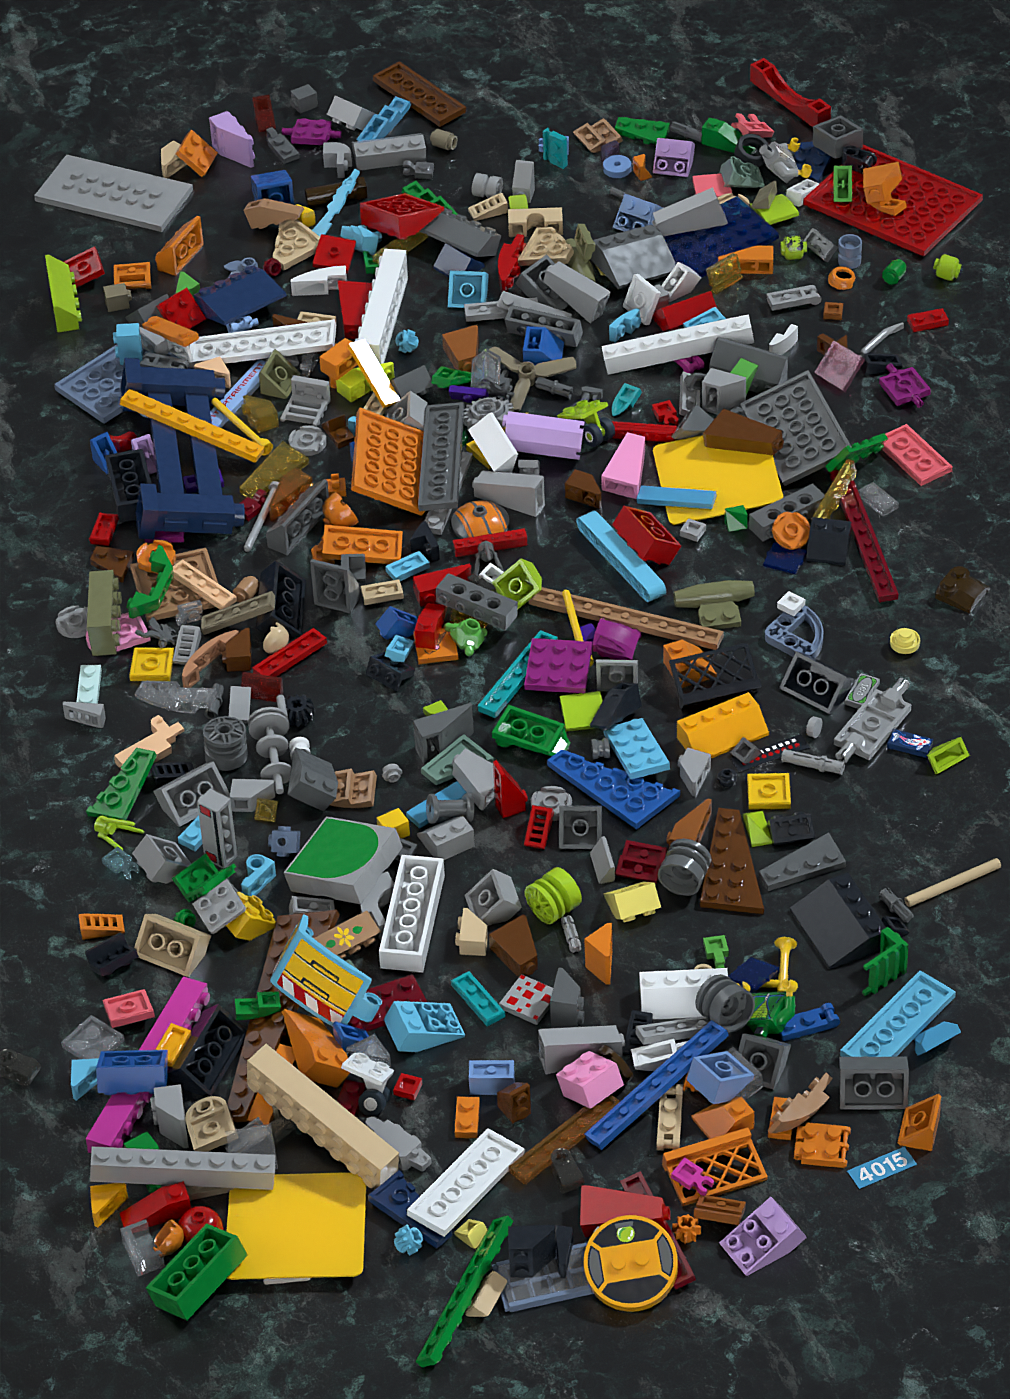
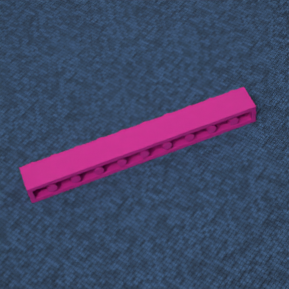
M183 976L139 1050H155L171 1023L191 1030L193 1023L198 1021L202 1008L209 1002L210 994L208 993L207 983ZM117 1092L112 1095L86 1137L88 1153H91L92 1147L122 1148L123 1141L126 1136L131 1134L135 1121L140 1119L145 1104L150 1102L153 1094L139 1092L138 1094L130 1095L126 1092Z

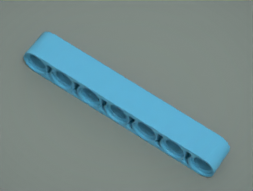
M592 511L576 519L580 532L646 602L666 594V587L663 581L637 556L635 551L627 545L598 512Z

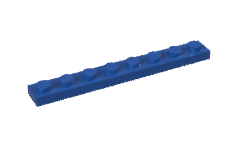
M711 1020L584 1134L586 1140L602 1150L689 1072L693 1057L708 1055L729 1036L727 1030Z

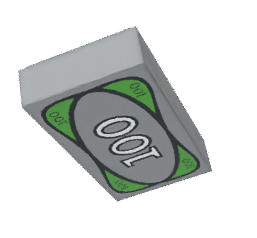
M861 673L847 695L845 705L859 709L874 690L877 689L880 679Z

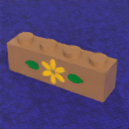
M365 911L314 939L332 953L344 959L346 957L345 954L353 955L361 949L360 946L368 947L376 941L374 937L381 931L369 912Z

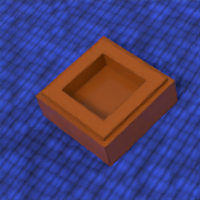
M825 302L823 319L842 320L843 303Z

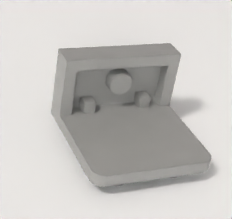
M228 879L193 903L204 924L213 934L246 910L245 905L237 894V889Z

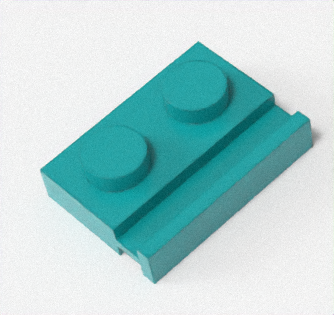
M546 128L543 131V159L550 160V163L562 169L567 167V137L555 131L550 132L549 128Z

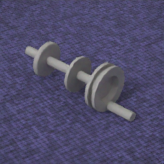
M278 695L276 697L278 708L265 707L256 710L249 716L248 728L249 734L254 739L259 740L256 744L257 753L264 758H270L271 761L270 764L262 769L260 773L261 780H274L276 793L282 794L284 792L283 784L290 780L291 766L285 762H279L278 759L288 749V740L283 736L289 729L285 698L283 695Z

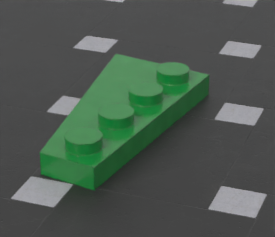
M136 748L121 766L122 770L119 774L113 776L109 781L110 785L104 792L101 791L96 797L97 801L95 804L88 807L86 810L87 815L97 818L105 816L126 820L157 757L155 751Z

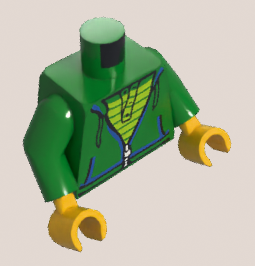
M781 980L780 987L786 992L752 994L755 1008L746 1025L750 1027L754 1033L753 1035L767 1037L768 1034H780L786 1024L795 1015L796 1005L793 992L798 988L796 981ZM742 981L743 988L750 992V985Z

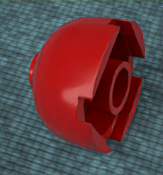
M196 1206L188 1209L181 1216L178 1223L184 1233L182 1247H185L206 1223L224 1230L223 1222L218 1213L205 1206Z

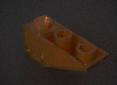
M295 467L281 478L269 504L271 521L286 512L299 499L300 495L313 485L311 476Z

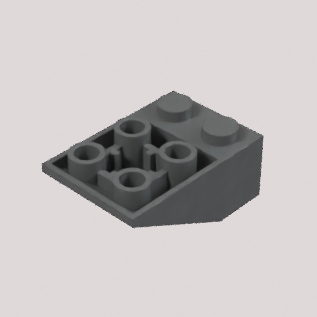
M471 703L413 721L415 749L424 766L463 734L469 738L474 733Z

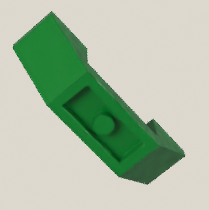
M158 545L155 552L152 551L149 558L151 571L159 573L156 580L157 585L151 588L149 595L136 591L134 597L129 598L126 607L129 609V618L133 619L158 610L173 580V566L161 545Z

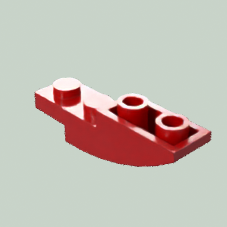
M517 234L511 244L504 243L498 258V278L501 292H508L509 288H512L515 278L520 274L518 258L526 247L524 235Z

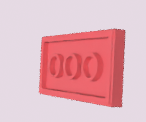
M907 424L885 434L888 440L883 444L884 448L882 450L920 486L952 472L953 466Z

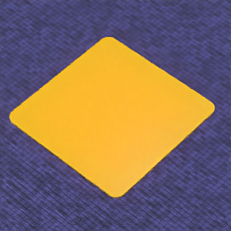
M703 435L659 444L653 448L661 487L716 491L717 494L712 509L666 506L668 519L672 525L684 524L688 518L698 521L725 515V508L744 505L745 509L749 510L767 506L783 498L773 455L707 448L704 444Z
M352 1173L275 1174L273 1190L244 1188L230 1190L226 1232L238 1236L248 1256L227 1279L355 1277L363 1272L366 1207V1184L363 1179L357 1174Z

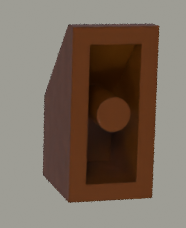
M250 628L243 629L226 642V651L222 652V663L227 665V672L251 670Z

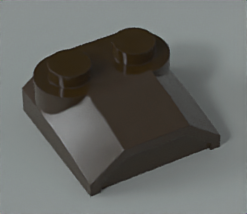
M958 566L952 568L942 579L935 593V599L970 614L982 597L990 591V587L971 577L967 568Z

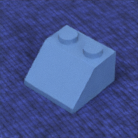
M728 1051L693 1057L687 1076V1081L713 1104L731 1101L754 1079V1074Z

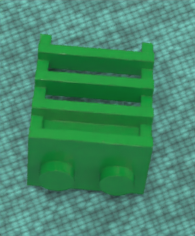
M204 854L175 875L172 880L189 903L196 898L204 896L235 873L234 868H236V865L231 864L218 871L208 855Z
M889 927L881 931L880 955L863 966L866 971L870 969L869 987L862 991L864 996L871 992L873 994L878 993V987L883 986L885 988L888 986L890 979L893 981L897 980V975L900 972L903 975L907 973L909 944Z

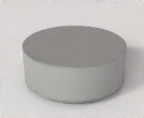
M813 716L808 721L806 733L810 737L817 738L822 729V719Z

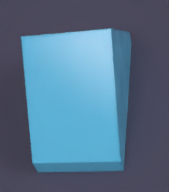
M99 1058L72 1060L71 1088L73 1099L76 1101L97 1084L96 1067Z

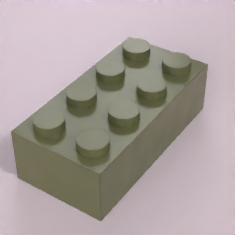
M113 570L89 572L87 631L92 656L117 654V646H120V635L117 632L121 631V624L118 618H121V607L119 604H122L121 592H117L119 589V579L115 578Z

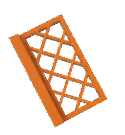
M748 1127L663 1153V1168L665 1172H668L682 1206L698 1202L701 1195L696 1191L694 1196L685 1198L682 1192L684 1186L681 1185L680 1187L679 1183L671 1178V1173L684 1157L694 1164L701 1161L710 1164L706 1173L703 1172L701 1176L711 1177L718 1185L716 1189H707L706 1195L715 1197L768 1179L751 1140V1132ZM748 1147L751 1155L749 1159L737 1155L738 1151ZM725 1155L731 1159L726 1166L716 1162L717 1157ZM734 1160L746 1164L742 1172L730 1168ZM713 1166L724 1170L721 1179L709 1174ZM748 1166L758 1169L760 1175L751 1177L745 1174ZM727 1173L739 1177L738 1181L732 1184L724 1181Z

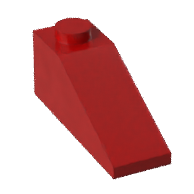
M470 563L413 576L414 593L419 605L425 606L427 603H438L436 602V587L448 573L470 582L472 580Z
M427 603L419 615L415 627V645L417 648L436 649L447 606Z
M497 760L493 761L495 806L502 818L526 811L528 797L525 790H521L518 783Z
M182 1181L161 1187L119 1213L125 1234L162 1224L171 1219H180L188 1209H191L185 1183Z

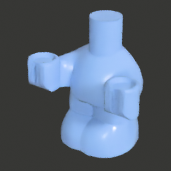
M246 316L227 324L226 327L228 333L248 331L252 327L259 325L257 318L252 319L250 316Z

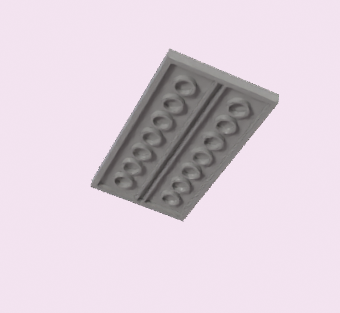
M66 155L34 197L37 202L162 232L193 191V185Z

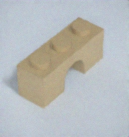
M562 207L508 209L509 237H516L517 234L527 236V231L532 227H553L557 234L563 235Z

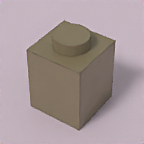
M125 283L103 287L108 312L130 308L129 301L132 300L131 291L126 289Z

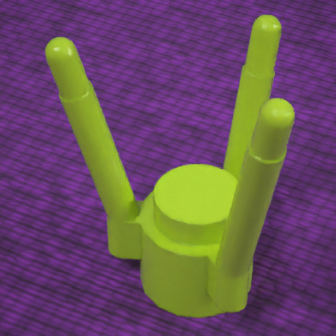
M99 816L94 825L95 831L99 832L98 837L107 841L120 852L123 851V848L107 835H112L116 828L140 834L144 833L142 829L131 827L135 825L134 822Z

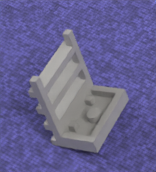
M293 375L291 379L292 396L280 421L291 420L312 424L317 427L320 424V419L324 416V411L327 410L328 403L330 404L331 402L329 381Z

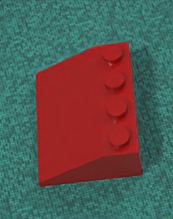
M406 193L360 203L362 225L368 226L369 229H376L379 232L387 233L388 236H396L400 240L408 239V236L415 235L444 211V206Z

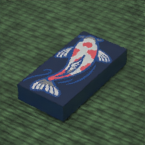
M893 729L887 743V748L927 758L933 745V739Z

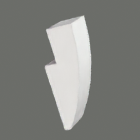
M346 266L322 268L291 279L292 296L328 294V290L338 289V280L347 281Z
M674 1039L631 1049L635 1069L655 1071L688 1041L676 1044Z

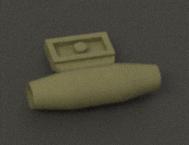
M578 224L575 238L565 240L567 244L572 246L574 251L567 265L596 283L594 270L589 261L592 257V252L595 251V242L592 240L585 224Z
M740 580L697 584L673 592L675 607L699 608L698 618L700 626L716 630L741 626L740 613L735 602L755 596L753 581Z

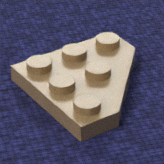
M289 219L279 224L273 258L279 261L283 270L316 253L320 236L298 219L294 221Z
M553 227L536 228L518 258L519 266H531L547 254L555 264L559 261L563 264H568L574 251L572 246L567 244L565 239L560 234H557Z

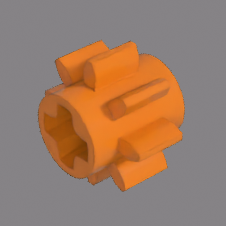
M687 1214L677 1217V1223L672 1224V1232L675 1233V1239H679L684 1244L692 1241L696 1242V1235L701 1234V1226L698 1225V1218L694 1219Z

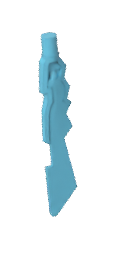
M354 169L351 175L343 181L342 186L337 189L336 194L333 195V201L327 205L329 211L312 230L318 236H321V234L326 235L332 225L330 221L335 214H339L346 201V197L348 194H351L356 184V179L360 174L359 170Z

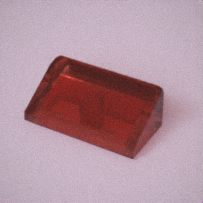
M247 672L242 673L241 687H251L250 698L277 702L276 697L283 695L282 678Z

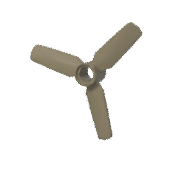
M492 347L488 350L491 356L508 369L519 373V381L515 385L514 396L510 402L513 404L514 412L521 410L530 386L536 382V377L545 378L576 369L574 357L542 362L534 366L531 362L522 363L498 347Z

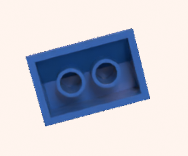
M168 1050L101 1051L96 1067L98 1093L114 1095L117 1092H126L127 1094L134 1095L139 1092H149L154 1094V1088L167 1086Z

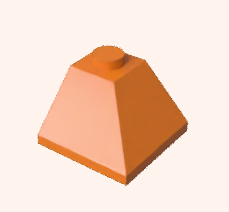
M735 1096L731 1101L713 1104L691 1115L693 1121L708 1139L747 1127L750 1131L754 1129V1111L742 1097Z

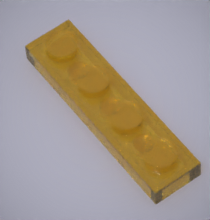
M419 231L415 235L408 236V239L400 240L396 238L373 255V262L379 263V257L383 256L384 249L406 250L407 253L427 239L429 235Z
M846 459L813 517L830 519L833 510L835 511L838 508L840 498L846 494L850 481H853L857 474L853 460Z

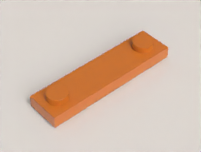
M153 316L142 324L143 329L160 335L183 347L199 339L197 332L158 316Z

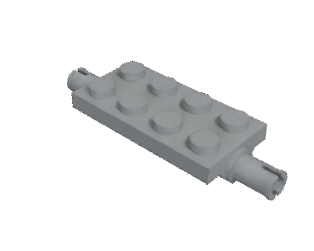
M899 678L892 688L884 692L878 689L874 690L834 738V745L841 747L835 755L838 761L844 758L843 761L846 763L853 753L870 761L892 734L893 729H896L911 711L912 704L905 702L902 698V694L910 686L908 680L905 679L903 681V678Z

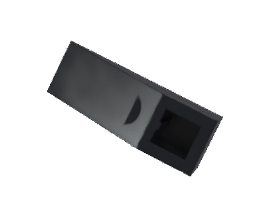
M621 682L611 688L590 723V728H599L601 731L608 730L612 725L623 721V718L634 714L635 710L642 707L638 683Z

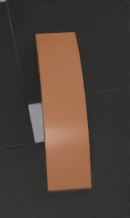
M233 630L221 634L195 651L183 669L182 681L185 691H188L200 680L199 672L222 654V652L226 651V642L236 636L239 631Z

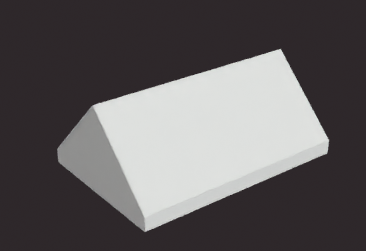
M489 413L468 431L494 472L512 473L518 453L494 414Z

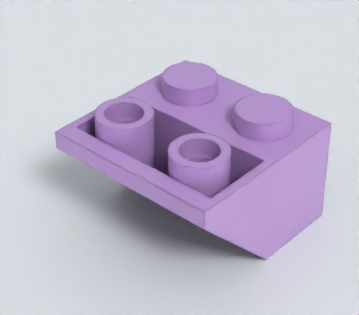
M657 138L653 173L688 177L693 162L695 144L691 141Z

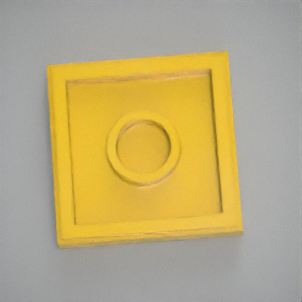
M134 648L130 681H170L174 648Z
M789 773L747 774L749 809H791Z

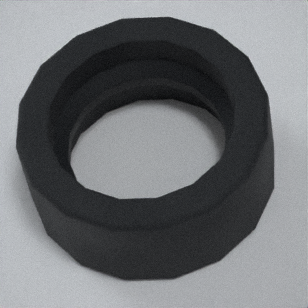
M746 134L738 140L734 154L743 163L749 162L757 167H761L765 163L762 154L760 156L749 155L743 147L751 146L760 150L763 145L769 144L759 135Z

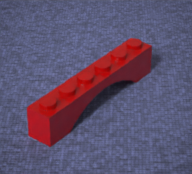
M763 58L751 64L750 82L813 127L831 119L830 105L821 99H807L797 94L783 80L776 67L768 60Z

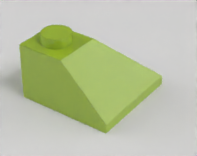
M520 559L496 578L492 584L498 594L517 601L518 610L541 591L542 578L532 562Z

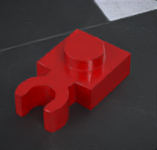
M670 400L652 405V411L659 422L664 421V425L674 423L678 427L677 411Z

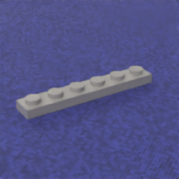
M461 451L459 491L473 459L472 453ZM452 508L428 511L425 521L433 534L442 535Z

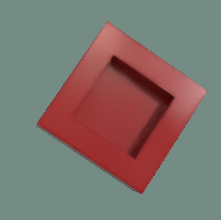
M401 1073L393 1089L394 1095L415 1101L422 1086V1078Z

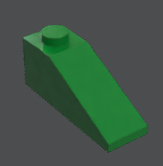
M708 118L702 126L703 145L732 153L735 151L738 140L743 136L728 123L714 118ZM751 146L743 147L749 155H752L756 148Z

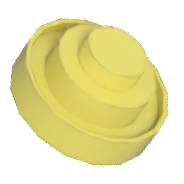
M908 628L895 630L890 637L891 648L901 654L913 653L920 646V636L916 631Z

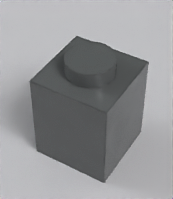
M309 84L290 91V104L300 114L318 107L317 92Z

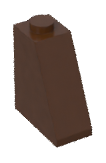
M524 914L489 934L490 949L518 978L521 974L528 976L538 970L537 952L527 918Z

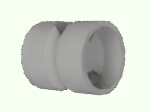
M476 173L472 183V195L478 197L486 195L487 198L501 193L503 186L502 178L497 176H490L488 178L486 174Z

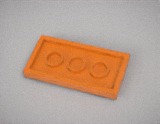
M325 525L322 559L341 560V554H365V562L391 564L401 559L403 531Z

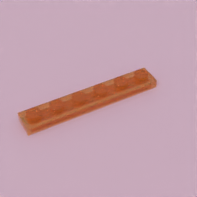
M610 1094L591 1109L586 1106L511 1164L509 1166V1173L524 1185L581 1141L585 1137L584 1134L620 1101Z

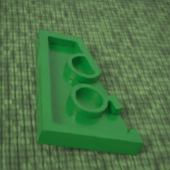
M618 117L615 125V130L619 135L631 139L639 138L648 145L650 143L657 144V138L666 139L670 129V123L628 117Z

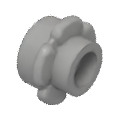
M388 764L383 768L382 777L385 781L396 782L401 777L402 770L397 764Z

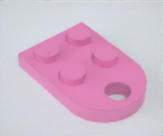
M128 612L122 614L121 618H118L121 624V631L117 632L120 635V646H117V651L151 641L150 637L143 638L135 634L136 630H141L142 633L148 632L140 616L132 619L129 618ZM87 631V632H86V641H87V645H88L89 649L91 650L90 641H89V636H88V631Z

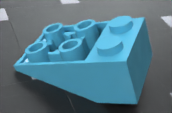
M393 1001L384 1018V1022L398 1051L419 1052L465 1036L450 1003Z

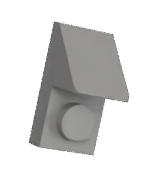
M519 460V474L539 475L540 462L538 460Z

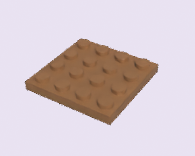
M206 548L176 554L175 564L183 559L218 583ZM138 563L130 564L137 592L149 595L151 588L157 585L158 574L139 569ZM173 578L159 609L145 614L148 622L151 617H154L155 620L215 608V606Z

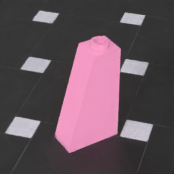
M627 432L601 476L603 491L637 499L644 464L645 437Z

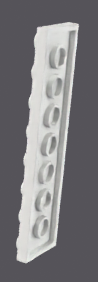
M333 319L202 336L190 344L193 361H188L189 368H194V365L219 356L224 364L269 358L274 349L282 356L328 351L335 345L336 322Z

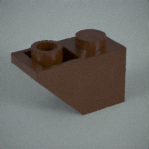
M575 469L565 482V498L600 509L601 491L593 475Z
M515 1082L497 1092L498 1107L512 1124L525 1119L531 1114L530 1085L528 1083Z

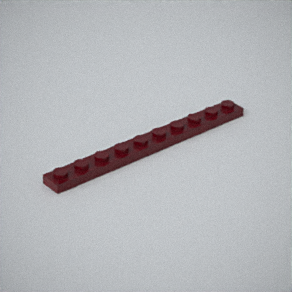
M848 465L841 471L837 469L832 472L828 471L847 521L852 522L851 532L879 603L898 600L899 593Z

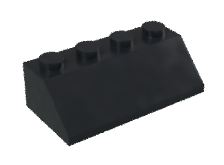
M143 448L105 455L107 474L120 523L136 520L140 484H152Z
M277 560L261 572L259 595L271 591L274 593L275 609L258 615L256 628L267 635L271 631V627H277L276 622H278L288 631L289 638H298L302 636L306 580Z
M220 1004L204 1010L193 1027L191 1036L173 1067H169L167 1070V1077L175 1085L181 1084L182 1090L204 1097L212 1096L242 1046L247 1030Z

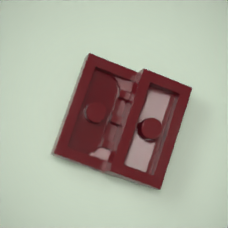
M626 840L615 875L657 883L659 880L658 871L668 850L666 847Z

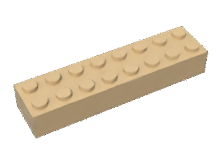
M265 1044L247 1060V1084L253 1092L261 1094L269 1105H274L278 1108L286 1119H291L296 1123L300 1131L303 1133L307 1132L313 1137L318 1146L325 1147L335 1160L342 1161L352 1174L360 1176L369 1188H378L398 1171V1151L269 1045Z

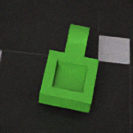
M725 935L703 938L707 959H714L715 969L725 968L724 957L729 956Z

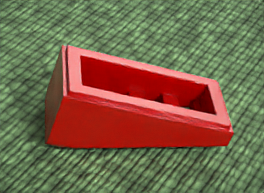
M532 805L524 846L545 850L554 817L553 808ZM537 815L546 816V820L537 818ZM535 822L545 824L544 827L534 826ZM533 830L543 831V835L532 832ZM531 837L541 839V843L530 841Z

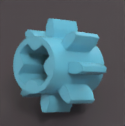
M408 329L398 333L395 342L399 346V351L411 353V351L417 348L419 340L415 336L416 332Z
M405 1225L394 1234L396 1236L394 1239L395 1247L401 1253L407 1251L410 1256L422 1247V1234L415 1227L410 1229L408 1225Z

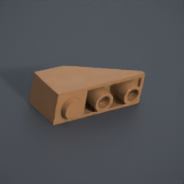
M264 198L249 202L244 209V213L251 229H262L273 223L278 225L285 220L290 219V221H294L300 217L304 208Z

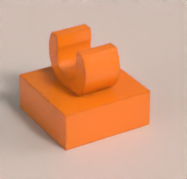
M339 473L331 474V479H326L328 481L329 496L334 492L340 497L346 496L345 478H339Z

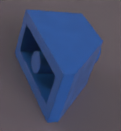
M389 606L375 625L380 630V635L387 640L393 639L395 635L407 638L413 635L418 618Z

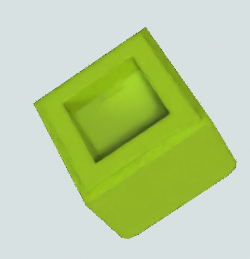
M525 194L508 197L509 209H528Z

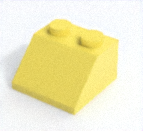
M640 882L604 893V897L614 917L620 920L623 919V922L636 919L635 915L643 913V916L656 913L655 909L661 908L655 883Z

